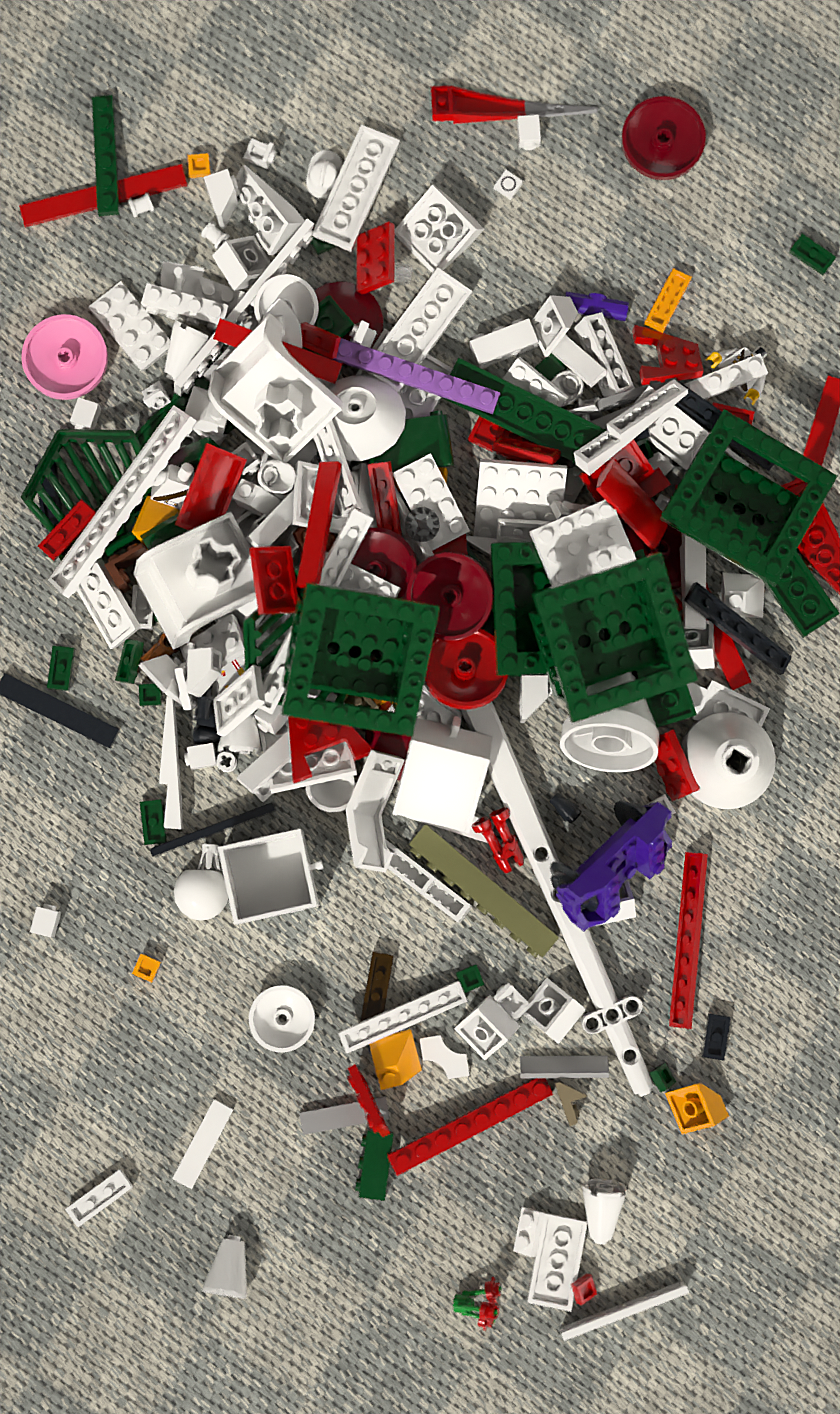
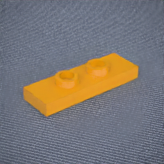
M673 268L644 324L664 333L692 277Z

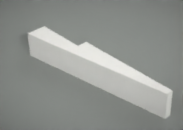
M673 379L607 423V431L574 452L576 465L590 476L688 394V389Z
M294 489L246 538L254 547H269L293 522Z
M681 532L682 545L679 549L683 627L688 629H705L706 618L687 604L684 599L693 583L698 582L706 588V546Z
M167 697L159 784H168L164 828L184 829L175 700Z
M385 839L386 848L394 853L388 869L460 924L472 906Z

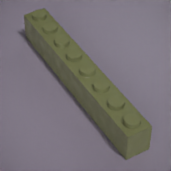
M426 824L409 843L412 847L409 851L418 859L423 856L428 861L426 865L436 873L439 870L445 875L443 877L445 882L451 887L456 884L461 889L459 893L465 899L470 901L472 898L478 903L476 906L478 910L484 915L490 913L494 917L493 922L501 929L506 927L510 930L509 936L518 944L523 941L528 946L526 950L535 958L538 955L543 958L559 939L555 933Z

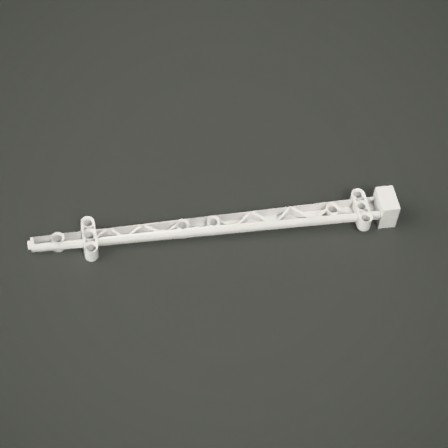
M493 702L475 709H460L470 731L492 736L490 761L487 770L504 807L508 808L510 812L509 818L596 1008L583 1015L581 1027L589 1034H596L603 1030L606 1031L634 1094H639L640 1097L652 1092L651 1088L654 1087V1083L627 1022L628 1019L640 1014L643 1007L642 1002L632 995L620 999L617 998L589 929L583 932L574 925L563 911L561 902L553 897L554 887L551 883L550 865L552 862L559 861V858ZM539 847L545 848L547 852L546 857L542 860L538 859L535 855V851ZM635 1000L637 1003L636 1009L631 1012L626 1009L627 1002ZM609 1009L617 1011V1016L614 1020L606 1018V1012ZM595 1018L597 1020L596 1027L588 1029L586 1027L587 1019ZM633 1050L635 1053L634 1058L626 1061L624 1059L625 1051Z

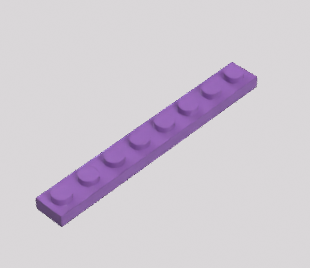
M342 338L337 357L332 359L490 414L494 413L500 396V392Z

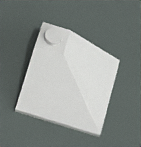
M432 185L395 228V236L434 273L437 267L444 270L474 242L484 228L466 210L435 185Z

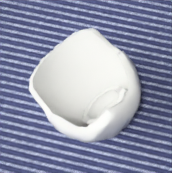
M570 370L560 372L551 381V383L569 396L563 407L572 404L580 398L584 389L582 379Z
M269 460L264 462L258 471L259 484L269 492L286 493L292 490L295 484V470L288 463L279 460Z

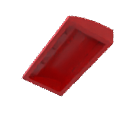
M206 443L175 525L191 531L225 515L247 459Z
M614 458L601 467L596 490L643 542L653 550L663 537L668 524L660 520L662 510Z

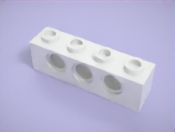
M602 312L584 317L574 329L583 350L606 369L607 374L598 381L604 398L635 389Z

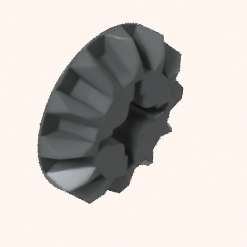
M415 508L406 517L405 530L409 537L415 541L427 542L433 539L439 531V518L429 508ZM426 517H429L427 519L426 525L428 526L430 531L427 529H421L417 533L416 531L418 523H416L417 521H415L414 519L416 518L417 520L419 519L422 521L426 519Z

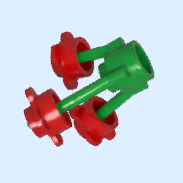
M494 1276L491 1277V1281L485 1282V1289L463 1290L462 1295L455 1294L453 1299V1311L461 1313L463 1316L479 1319L478 1326L482 1327L484 1331H487L488 1327L492 1328L495 1319L499 1315V1307L495 1303H497L498 1296H501L502 1288L499 1282H495ZM486 1294L488 1301H483L480 1307L474 1306V1298H470V1296Z

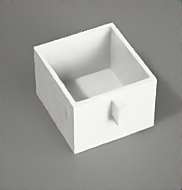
M454 716L452 726L417 717L397 790L393 815H401L464 831L469 834L490 761L492 736L461 729V718Z
M297 829L218 847L234 925L320 906L312 870L324 869L323 863L318 861L310 864L303 830Z

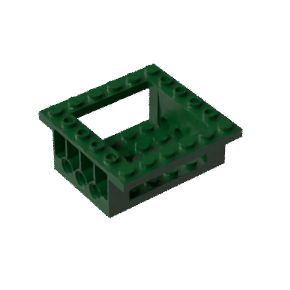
M724 409L665 506L660 520L775 587L838 475ZM733 439L803 480L807 485L798 495H795L724 452ZM715 495H722L725 498V503L718 504L715 501ZM735 505L741 506L744 514H735L733 507ZM752 517H760L762 519V525H754L752 522Z
M534 542L491 543L496 676L547 675L528 613L537 610L532 594L544 590L545 584H551ZM625 621L621 622L619 626L621 633H626ZM604 628V638L606 640L609 637V631L607 628ZM586 635L580 636L578 639L579 646H587L589 642Z
M656 552L532 594L537 610L528 613L554 697L565 701L572 723L698 681L661 552ZM623 621H627L630 626L626 633H621L619 630V626ZM602 628H607L609 631V637L606 640L599 638V631ZM582 635H586L589 639L585 647H580L578 644V639ZM658 662L669 665L667 669L590 695L587 694V686Z
M306 582L304 597L298 596L281 680L285 690L281 714L413 736L440 606ZM331 642L339 644V649L335 653L327 651V646ZM357 645L361 649L360 654L355 657L350 656V647ZM375 649L382 651V656L378 660L370 658L371 652ZM312 688L389 701L394 708V712L309 698V690Z

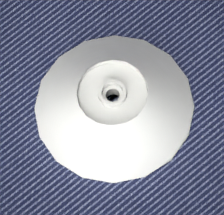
M349 376L336 380L335 384L331 383L327 386L343 402L342 410L332 421L346 460L364 461L380 456L397 442L404 430L406 410L400 395L388 383L371 376Z

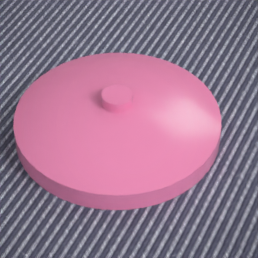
M56 315L41 321L29 332L22 348V365L27 378L38 391L54 399L69 400L86 395L100 383L108 364L107 347L100 332L87 320L74 315Z

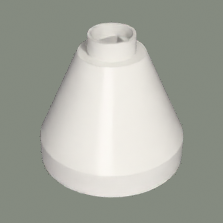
M631 671L588 686L586 689L587 694L590 695L637 678L632 675ZM642 699L575 723L570 721L568 715L562 725L560 747L570 760L584 767L605 772H629L647 767L655 761L658 756L659 732L646 700Z
M717 713L706 716L694 723L680 742L700 789L691 793V795L708 806L720 809H735L746 806L765 792L773 778L776 762L773 744L766 731L757 722L744 715ZM733 749L740 756V766L737 771L726 766V761Z

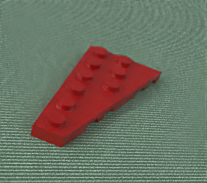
M798 478L781 486L798 495L807 483ZM822 503L797 551L840 595V537L824 503Z

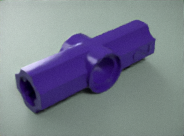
M566 291L565 297L571 298L579 314L590 316L602 312L604 318L620 321L626 320L629 302L608 299L605 295L599 293L585 295Z

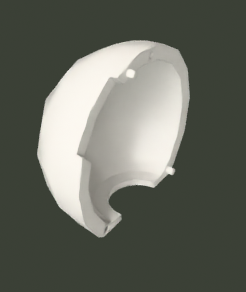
M354 776L306 786V793L310 801L318 809L326 812H341L346 809L356 786Z
M215 870L183 871L176 880L174 888L175 903L180 911L190 919L199 921L212 919L220 914L228 901L224 875L220 871Z

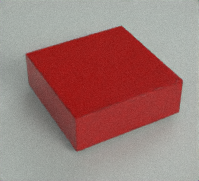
M586 1273L571 1284L576 1304L583 1305L597 1295L591 1274Z

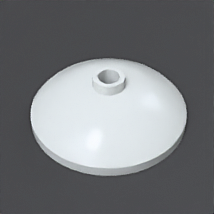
M277 275L267 280L259 288L254 301V313L258 324L262 322L264 315L271 305L281 298L291 307L300 325L303 322L314 325L318 316V299L313 288L305 280L294 275Z
M274 986L263 991L254 1000L249 1012V1026L252 1035L261 1046L274 1052H289L302 1046L310 1037L315 1024V1013L310 1000L300 990L290 986ZM280 1014L287 1016L286 1022L279 1020Z

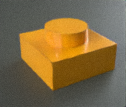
M209 153L188 155L190 178L211 175Z
M141 953L132 974L152 983L162 962Z

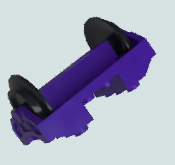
M617 801L613 809L621 827L576 870L559 861L551 863V883L557 892L556 896L562 904V909L569 920L583 932L589 927L606 923L611 917L617 916L620 911L619 889L627 879H631L635 875L637 870L648 879H651L655 874H660L664 869L668 850L672 847V840L665 831L667 821L672 818L671 811L659 802L641 806L635 802Z

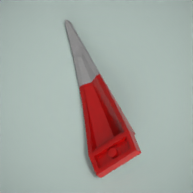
M452 85L431 86L432 121H453V124L511 120L518 119V116L528 115L551 117L598 112L597 107L523 101L484 94Z

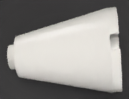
M175 320L164 372L168 373L166 377L176 381L211 337Z
M255 711L225 737L221 736L218 745L219 752L226 748L225 752L233 754H250V751L254 752V750H256L255 754H261L259 731L254 716Z
M589 1179L588 1184L583 1182L582 1186L589 1235L595 1243L606 1244L613 1237L626 1197L627 1188L621 1182H618V1186L612 1184L610 1179Z
M228 1235L227 1239H222L203 1285L202 1292L246 1299L245 1242L240 1241L241 1237Z

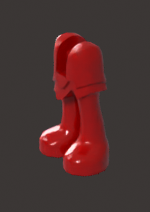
M504 807L489 813L491 821L503 840L501 845L494 834L491 822L487 816L475 821L471 827L475 833H481L493 852L492 856L495 862L507 874L512 871L507 858L512 856L518 867L524 865V858L515 834L511 835L506 820L510 817V812L508 808Z

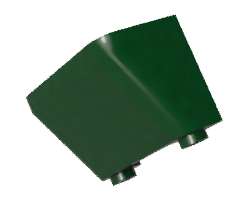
M441 410L430 412V416L405 419L404 430L397 442L380 456L367 459V464L391 461L392 473L431 454L437 467L453 466L454 457L447 414H443Z

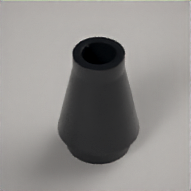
M201 725L193 728V744L203 745L220 742L221 736L217 734V729Z
M559 793L550 800V803L564 822L572 824L582 813L579 809L580 806Z

